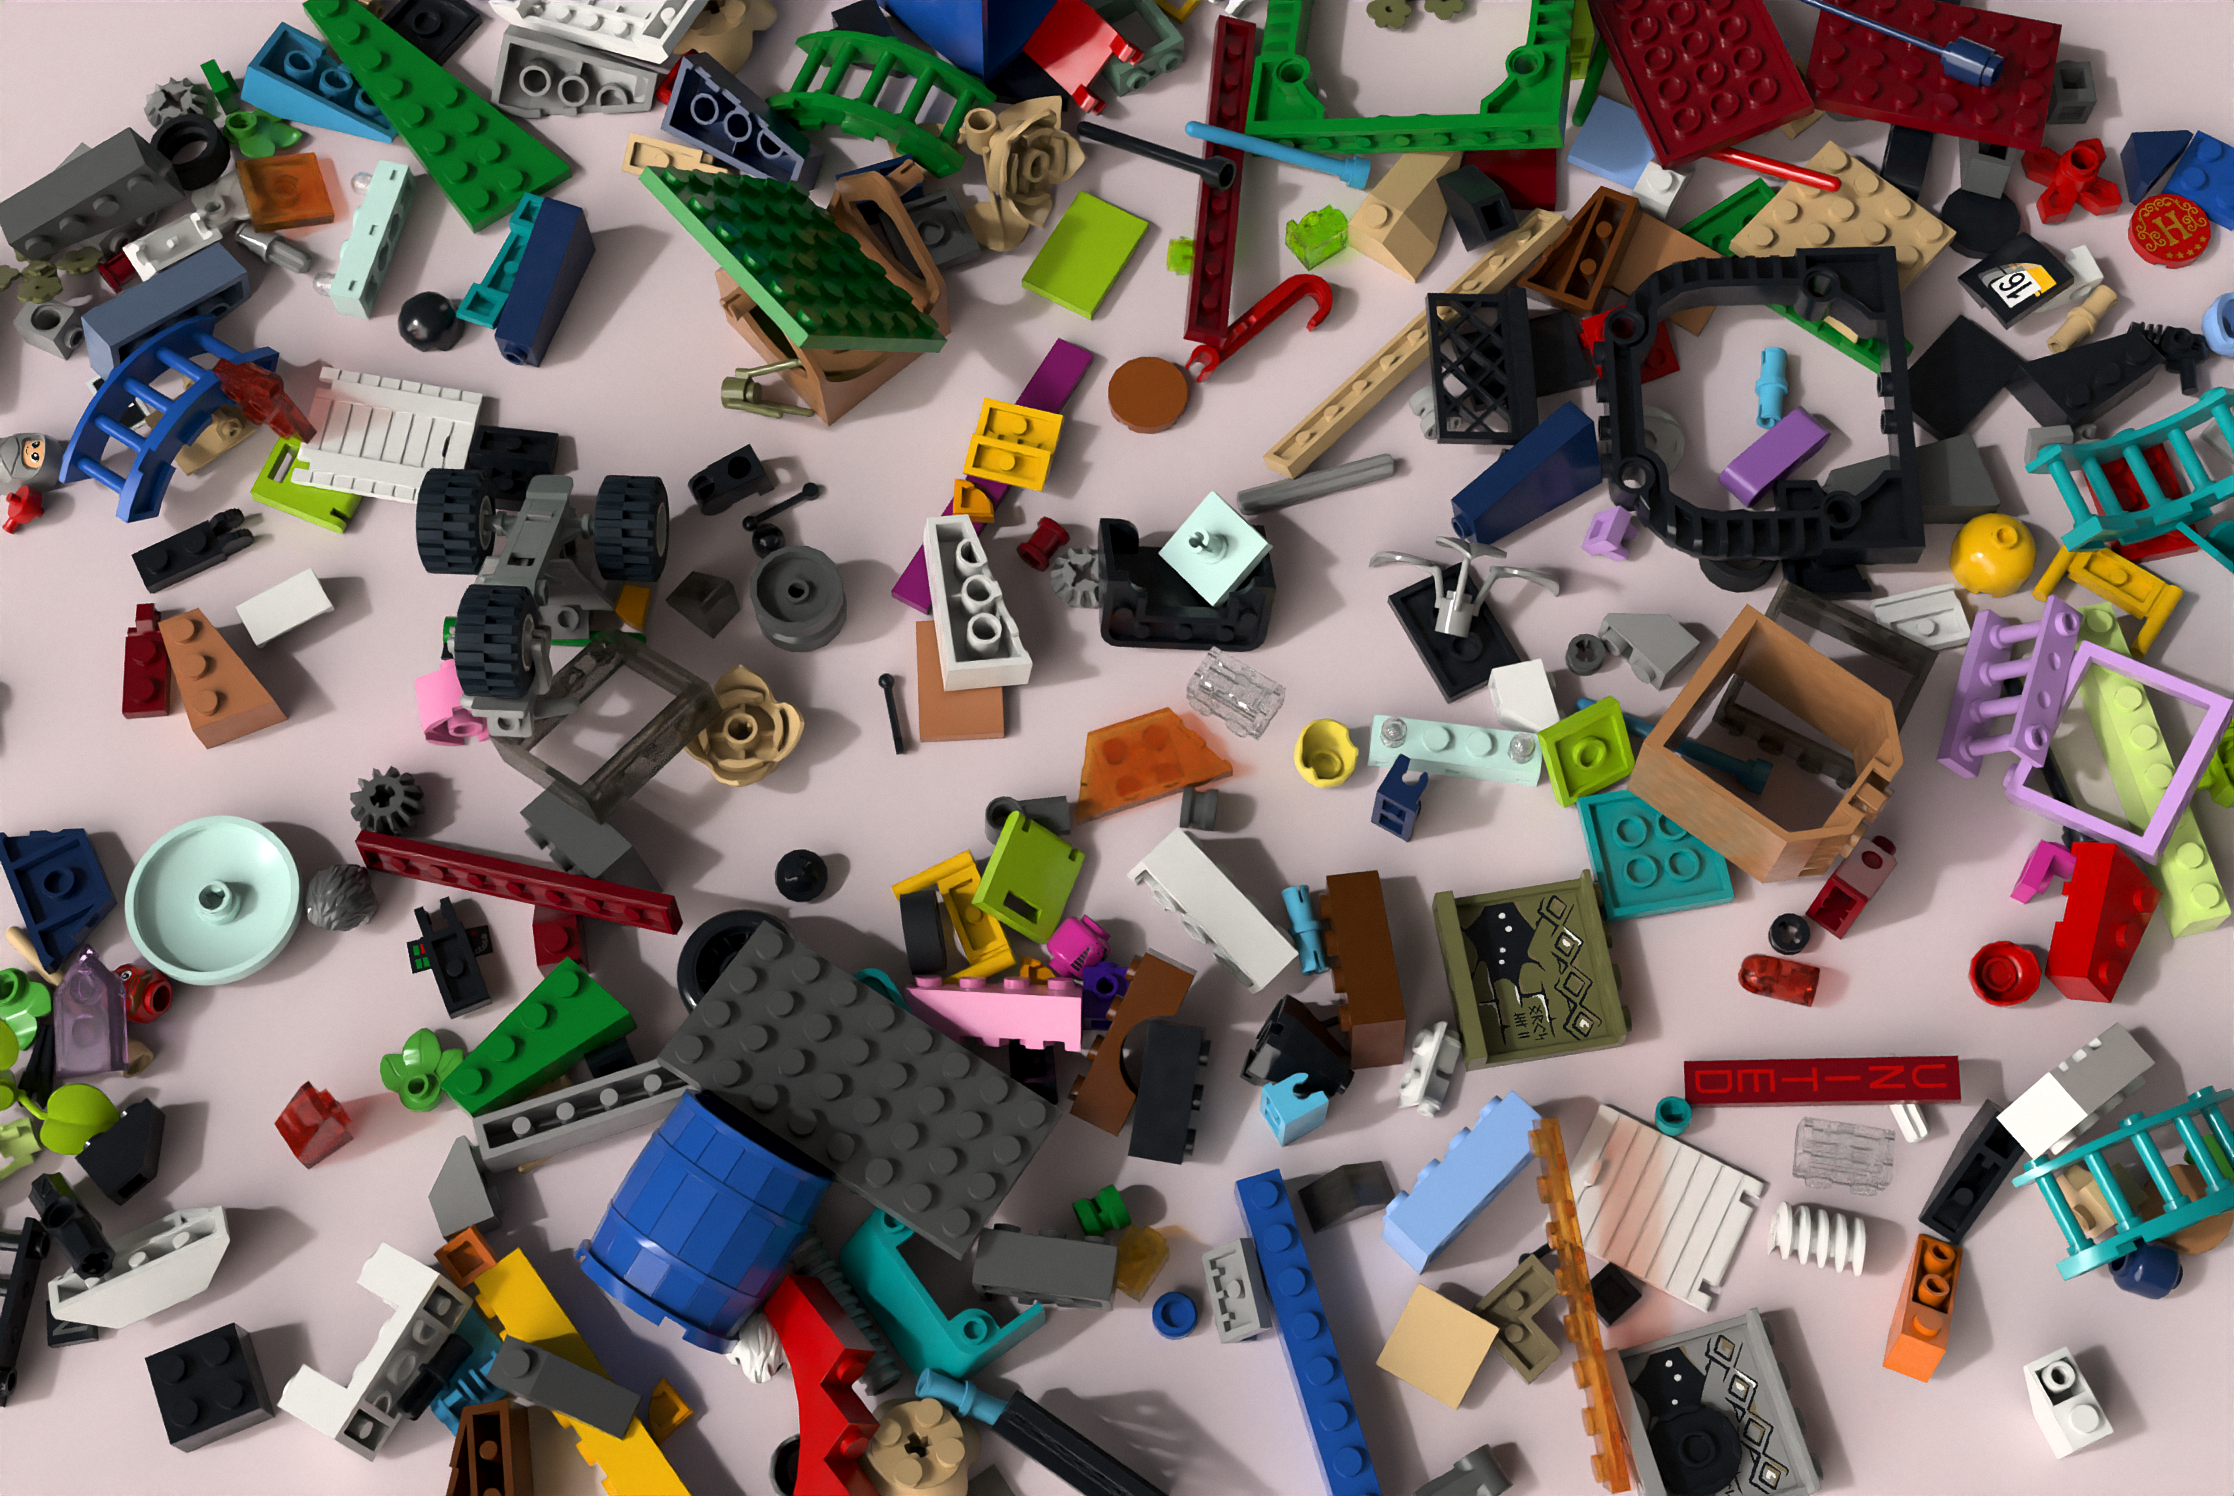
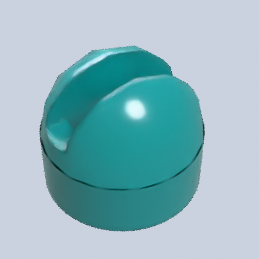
M1675 1096L1663 1098L1656 1106L1655 1124L1659 1131L1667 1136L1680 1135L1690 1125L1692 1110L1689 1104L1682 1098ZM1683 1118V1121L1681 1122L1668 1123L1672 1121H1678Z

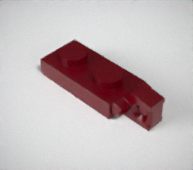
M154 603L137 604L136 627L128 628V637L125 640L122 714L126 719L169 716L171 662L158 622H161V612L155 608Z

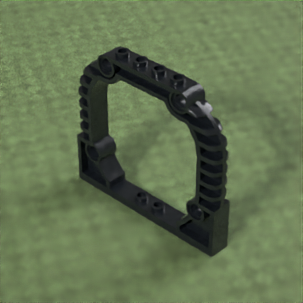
M1895 246L1796 248L1794 256L1780 257V255L1755 257L1751 255L1745 256V258L1721 256L1720 258L1696 257V259L1682 262L1680 260L1649 275L1633 291L1625 307L1617 308L1608 314L1605 318L1600 342H1594L1593 360L1594 366H1601L1602 378L1596 380V402L1603 403L1604 416H1599L1598 438L1599 441L1606 440V453H1601L1600 472L1601 478H1608L1609 495L1616 507L1621 506L1627 511H1635L1641 524L1645 528L1648 527L1666 546L1672 549L1675 548L1696 559L1703 558L1715 560L1716 562L1731 560L1747 562L1751 560L1776 561L1791 559L1792 561H1798L1801 559H1815L1816 565L1909 564L1918 562L1926 544ZM1810 291H1817L1824 297H1816ZM1793 305L1795 312L1807 321H1821L1830 316L1846 325L1861 339H1878L1881 372L1877 375L1876 386L1878 397H1884L1885 410L1881 411L1880 429L1883 435L1887 434L1891 470H1884L1870 486L1856 496L1841 490L1830 492L1824 496L1819 508L1813 510L1724 512L1699 508L1675 495L1669 490V475L1665 462L1656 452L1645 447L1640 367L1645 365L1651 356L1658 323L1677 311L1702 306ZM1625 332L1630 338H1620L1614 333ZM1626 480H1634L1641 485V487L1630 488L1626 486L1623 482ZM1828 514H1838L1846 522H1835Z

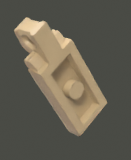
M631 132L621 171L639 176L647 165L665 168L673 166L682 170L692 171L693 169H699L708 173L724 172L728 175H734V171L714 166L715 156L709 155L705 151Z

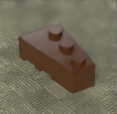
M1600 186L1567 224L1568 228L1542 253L1543 257L1527 275L1524 274L1516 283L1518 288H1526V295L1529 299L1562 311H1568L1584 319L1600 314L1643 214L1639 199Z
M509 1399L463 1407L449 1464L452 1472L446 1496H534L528 1407Z

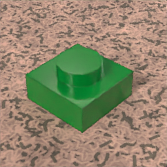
M215 59L201 64L200 66L225 115L227 116L240 110L233 96L240 92L230 71L222 73Z

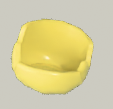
M1329 718L1313 720L1302 729L1294 747V762L1297 770L1306 782L1311 783L1315 787L1327 789L1341 786L1354 774L1359 749L1351 742L1349 728L1345 724Z

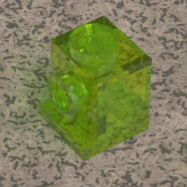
M1330 204L1318 212H1309L1301 219L1299 224L1294 219L1286 223L1285 244L1308 272L1347 247L1348 221L1339 209L1334 210Z

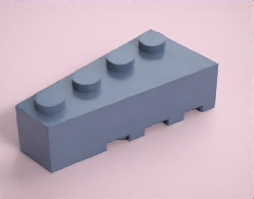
M217 242L206 249L194 253L191 257L171 268L160 271L156 276L145 282L128 288L124 293L108 302L93 307L89 312L81 316L91 368L106 381L113 368L120 365L143 343L166 328L183 320L207 313L216 315L215 324L251 297L248 271Z

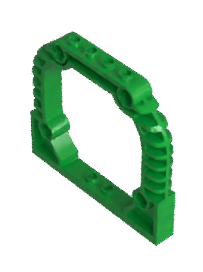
M1269 0L1261 56H1256L1245 135L1320 155L1564 148L1572 71L1570 52L1576 0H1532L1526 45L1512 50L1507 56L1505 66L1508 77L1492 93L1481 100L1479 114H1417L1415 116L1395 117L1379 115L1377 117L1329 119L1325 106L1316 99L1318 96V85L1311 65L1305 58L1311 11L1315 0ZM1252 153L1253 157H1265Z

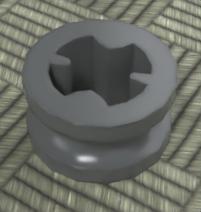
M1579 634L1570 641L1565 655L1567 667L1576 675H1593L1602 666L1605 656L1604 644L1599 638L1591 634ZM1579 648H1582L1583 652H1585L1586 648L1593 651L1592 662H1588V658H1585L1584 662L1577 658Z

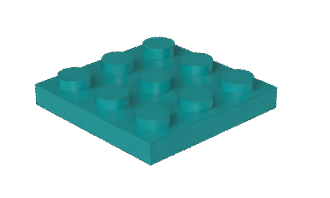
M1621 790L1578 797L1576 806L1594 881L1600 884L1602 891L1603 907L1601 909L1605 923L1732 903L1735 896L1725 857L1629 790Z

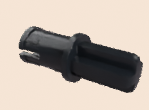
M450 1333L427 1364L422 1363L419 1366L420 1374L397 1401L398 1412L411 1421L418 1420L441 1390L449 1389L451 1386L450 1379L473 1353V1347L461 1336Z

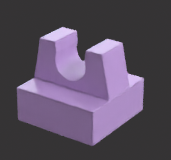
M1621 506L1595 513L1581 548L1591 556L1601 554L1614 561L1627 559L1630 551L1621 545V540L1627 541L1636 538L1638 530L1629 522L1632 514Z

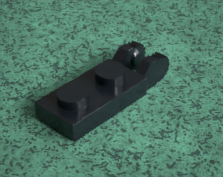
M230 508L225 512L214 515L210 522L206 520L132 554L131 556L149 593L154 594L228 560V556L250 546L254 541V537L251 531L245 528L224 535L220 541L218 539V536L241 526L240 524L245 520L242 511L239 508Z
M448 896L440 899V909L444 918L447 919L448 927L433 932L432 921L428 911L422 906L414 909V913L423 935L420 939L450 1018L454 1019L490 1005L493 1002L462 921L459 922L451 899Z

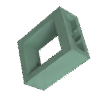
M1086 0L1111 25L1137 11L1161 41L1144 51L1145 55L1137 66H1133L1129 61L1122 64L1114 54L1101 74L1119 97L1131 91L1142 89L1148 81L1162 73L1172 72L1184 61V38L1154 0Z

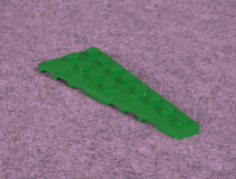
M308 0L302 3L305 14L474 234L515 211L525 192L540 196L572 177L571 169L567 163L355 0Z

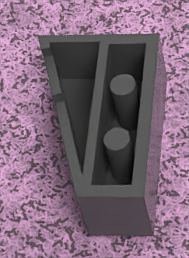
M559 778L519 812L529 825V828L524 831L525 834L540 850L547 846L551 850L549 856L565 873L571 870L574 875L658 893L663 892V889L634 846Z
M996 1223L993 1229L984 1228L980 1234L972 1284L981 1301L995 1302V1296L999 1294L1018 1297L1017 1303L1033 1305L1034 1300L1056 1302L1057 1306L1065 1308L1113 1311L1121 1255L1118 1246H1111L1112 1241L1104 1237L1085 1236L1084 1242L1068 1240L1065 1233L1055 1230L1043 1229L1039 1230V1235L1021 1233V1228L1018 1226Z

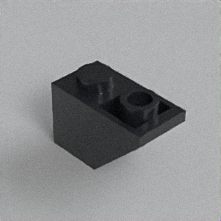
M1473 164L1436 179L1467 252L1496 241L1520 228L1504 190Z
M148 1098L144 1099L141 1103H134L121 1113L116 1124L105 1133L101 1132L91 1137L83 1146V1151L75 1157L76 1161L106 1197L120 1207L157 1177L166 1115Z

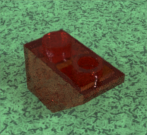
M307 1081L298 1089L274 1123L297 1160L308 1170L354 1139L346 1127L353 1121L339 1100H335L327 1088L319 1092L310 1081Z

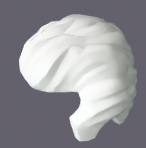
M764 1307L754 1309L738 1330L740 1341L731 1354H726L731 1364L739 1365L741 1361L745 1376L750 1379L751 1383L757 1384L769 1382L772 1376L776 1374L777 1368L782 1362L788 1365L787 1369H791L780 1337L765 1314Z

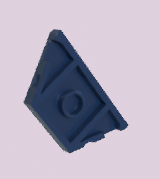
M84 828L63 829L56 833L47 830L30 831L29 836L8 837L4 832H0L1 864L41 965L50 975L61 967L118 904L91 837Z

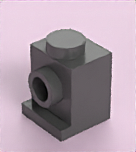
M2071 60L2060 61L2055 64L2046 123L2047 125L2086 124L2097 102L2090 62H2074Z

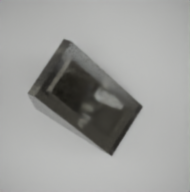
M692 571L665 599L673 609L712 639L741 610L734 585L728 579Z
M1382 1161L1342 1165L1298 1191L1299 1198L1314 1234L1385 1209L1396 1197Z

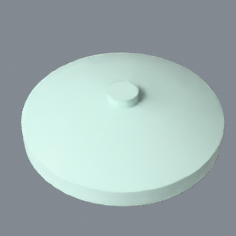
M209 816L195 819L179 825L160 837L137 863L129 880L125 896L127 928L140 953L155 968L175 980L203 986L221 985L238 981L254 974L269 964L279 955L292 938L303 909L304 887L302 875L291 852L266 827L254 821L236 816Z

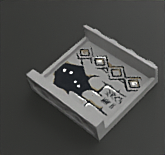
M1757 1307L1750 1309L1742 1316L1626 1349L1618 1350L1615 1347L1599 1352L1594 1358L1593 1362L1638 1496H1680L1674 1494L1663 1485L1648 1439L1651 1429L1662 1414L1677 1405L1694 1402L1707 1405L1706 1407L1719 1411L1728 1417L1739 1433L1742 1446V1459L1736 1476L1729 1486L1713 1496H1810L1822 1489L1819 1482L1823 1480L1821 1464L1814 1452L1809 1453L1803 1437V1435L1807 1434L1804 1417L1798 1407H1792L1787 1390L1791 1388L1788 1372L1782 1362H1776L1771 1345L1775 1343L1771 1325L1767 1318L1761 1319Z

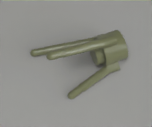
M799 358L750 369L736 368L735 377L727 376L723 380L721 401L726 409L743 410L781 419L783 413L807 417L814 415L812 409L761 400V385L752 379V377L803 366Z

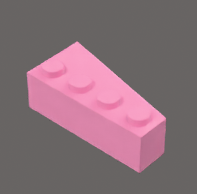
M921 975L916 976L915 982H908L905 987L904 1001L912 1014L959 1045L966 1043V1037H975L976 1044L992 1047L1008 1045L1011 1043V1039H1019V1044L1026 1046L1027 1049H1045L1046 1046L1054 1045L1055 1041L1065 1042V1051H1081L1083 1039V985H1074L1073 978H1048V985L1030 984V978L1005 977L1004 984H986V977L963 976L960 977L959 983H942L941 976Z

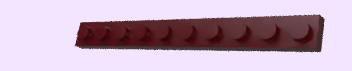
M1219 15L1215 24L1205 124L1242 134L1245 133L1256 23ZM1203 140L1202 159L1206 160L1209 157L1221 156L1233 160L1236 164V176L1234 182L1226 191L1209 187L1201 179V176L1199 178L1183 339L1222 348L1227 339L1244 151Z

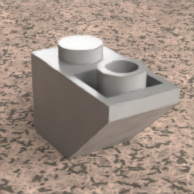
M1609 613L1603 618L1598 632L1604 647L1615 656L1620 655L1631 665L1633 673L1639 680L1646 684H1652L1658 691L1693 660L1700 644L1694 636L1669 614Z
M465 1135L456 1138L428 1196L442 1237L447 1242L473 1224H475L482 1235L503 1226L499 1212L505 1210V1206L496 1185L489 1187L484 1174L489 1168L482 1159L479 1145L474 1147Z

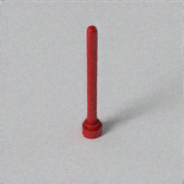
M1727 147L1705 156L1832 193L1839 191L1842 186L1841 180L1836 176L1732 147Z

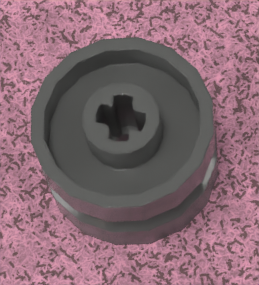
M786 546L771 552L758 563L750 579V598L761 631L772 644L790 652H811L826 646L840 633L846 620L847 601L838 569L825 553L809 546Z

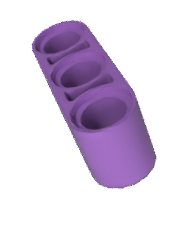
M1798 406L1735 458L1721 473L1718 481L1749 509L1773 490L1776 480L1787 479L1813 457L1829 440L1831 432L1806 409Z

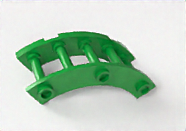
M834 30L818 31L797 39L795 44L808 54L806 61L789 92L766 98L764 102L798 131L823 130L826 124L840 125L843 133L861 137L872 142L876 136L897 144V153L903 156L911 154L916 164L940 179L959 172L966 160L963 155L955 150L953 143L964 123L967 113L970 110L994 103L997 96L986 88L985 83L980 78L967 75L951 64L927 52L907 45L896 37L887 36L885 38L855 31ZM852 62L876 65L859 98L853 100L835 95ZM832 65L821 88L816 89L814 92H807L820 66L827 67ZM892 69L918 78L901 113L892 114L873 106ZM932 85L957 99L939 137L920 128L915 122Z

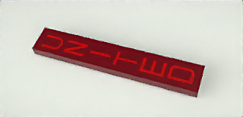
M1958 1056L1684 1061L1685 1101L1691 1108L1961 1103Z

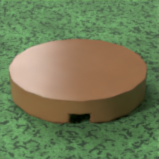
M2176 1164L2168 1167L2183 1196L2188 1195L2192 1202L2208 1196L2204 1190L2208 1186L2196 1165ZM2151 1178L2144 1184L2142 1189L2149 1199L2138 1206V1216L2141 1215L2144 1222L2166 1214L2162 1207L2166 1203ZM2234 1210L2215 1216V1214L2200 1220L2201 1222L2163 1239L2160 1237L2158 1240L2171 1244L2177 1250L2178 1255L2196 1256L2214 1249L2228 1236L2234 1221Z

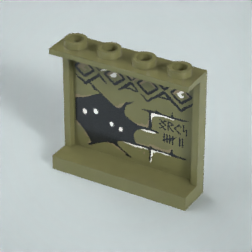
M1584 869L1579 879L1454 898L1452 890L1435 893L1432 912L1457 1030L1460 1034L1459 1040L1462 1043L1461 1049L1466 1072L1622 1047L1628 1035L1627 1032L1632 1031L1629 1008L1627 1005L1621 1006L1618 990L1622 989L1621 972L1618 964H1611L1608 951L1613 945L1610 926L1608 923H1602L1599 908L1603 907L1601 887L1598 882H1592L1590 869Z

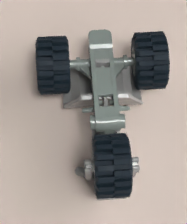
M431 468L427 471L420 486L416 507L418 552L422 564L428 573L478 575L474 584L469 585L461 599L455 626H450L449 631L452 637L447 638L448 651L453 655L457 677L464 691V694L460 697V704L463 708L471 710L474 717H487L488 732L491 736L531 737L534 730V719L572 714L579 710L580 702L575 697L535 702L537 695H544L549 691L553 674L549 658L552 628L549 625H538L537 610L540 606H547L548 604L581 605L582 610L615 611L626 581H658L665 568L669 545V503L667 491L661 478L655 476L606 475L599 488L595 516L592 519L591 514H584L583 518H576V509L570 507L569 498L574 484L573 478L569 476L538 475L533 477L519 515L512 516L507 515L506 511H498L496 514L493 487L484 470ZM495 534L508 538L501 557L492 556ZM592 535H594L595 553L578 552L577 538L582 536L583 539H591Z

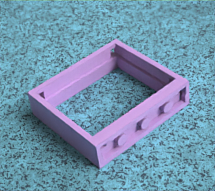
M2083 640L2078 651L2074 650L2051 740L2092 663L2208 710L2142 837L2028 788L2027 786L2037 768L2023 758L2019 764L2013 763L2009 767L2003 781V786L2006 787L2005 793L2009 802L2083 833L2102 843H2116L2123 852L2157 866L2234 717V701Z

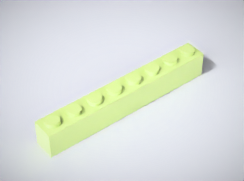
M2110 601L2076 609L2083 614L2075 651H2078L2083 640H2086L2132 659ZM2092 663L2078 691L2131 830L2134 834L2142 837L2174 777L2176 769L2143 684ZM2188 804L2157 866L2144 861L2151 882L2162 893L2159 903L2173 939L2215 930L2232 914L2197 822Z

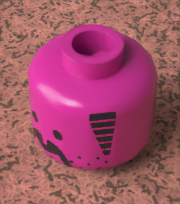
M1086 914L1081 919L1075 916L1069 917L1047 942V950L1054 957L1049 962V965L1065 978H1071L1073 975H1076L1083 979L1084 967H1096L1098 962H1104L1110 955L1111 946L1107 940L1111 936Z

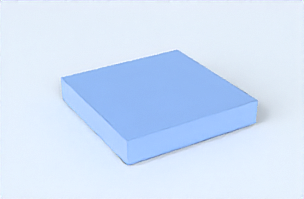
M1599 95L1568 153L1566 162L1633 190L1647 164L1655 157V154L1634 109Z

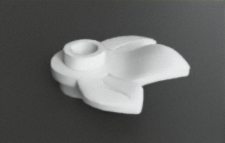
M244 171L230 172L221 177L218 183L212 182L206 187L195 189L191 197V201L197 211L202 209L206 212L207 215L203 218V222L207 229L218 228L221 234L230 231L236 221L248 220L256 216L267 203L263 197L250 195L252 179L250 174Z

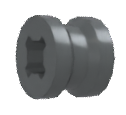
M1184 786L1179 827L1189 828L1192 825H1199L1205 831L1214 832L1219 790L1209 789L1206 792H1199L1193 786Z

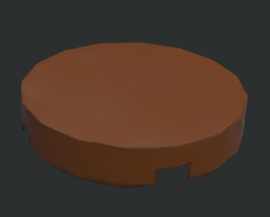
M1139 357L1129 360L1115 371L1109 382L1108 405L1113 417L1119 423L1121 421L1124 425L1128 426L1129 430L1136 433L1155 434L1168 430L1176 424V420L1181 415L1183 416L1187 408L1188 386L1183 374L1172 363L1161 358Z

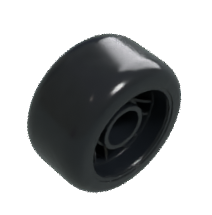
M755 909L730 910L705 921L686 941L677 964L678 991L688 1014L692 1013L764 920L803 944L797 933L777 916Z

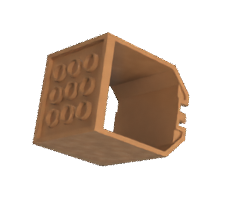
M1746 604L1644 740L1626 789L1762 884L1821 876L1825 874L1838 854L1844 858L1849 856L1869 828L1863 820L1872 824L1895 792L1888 785L1903 765L1904 759L1892 701L1749 604ZM1734 673L1852 753L1857 780L1822 828L1789 833L1674 754Z

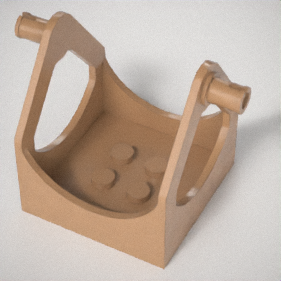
M907 159L886 177L876 171H869L841 177L835 181V191L826 208L835 217L836 221L834 224L842 232L853 236L860 243V250L868 259L878 262L885 268L887 272L885 276L894 285L906 290L913 298L911 303L920 312L931 316L939 325L938 331L946 337L951 333L945 281L900 199L901 196L914 186L924 181V176L919 167L915 164L911 168L913 161ZM874 200L892 218L926 281L912 274L886 249L861 215L856 201ZM722 267L715 271L721 295L719 302L725 311L727 322L768 364L794 358L800 359L803 366L776 373L828 426L832 425L925 353L798 348Z

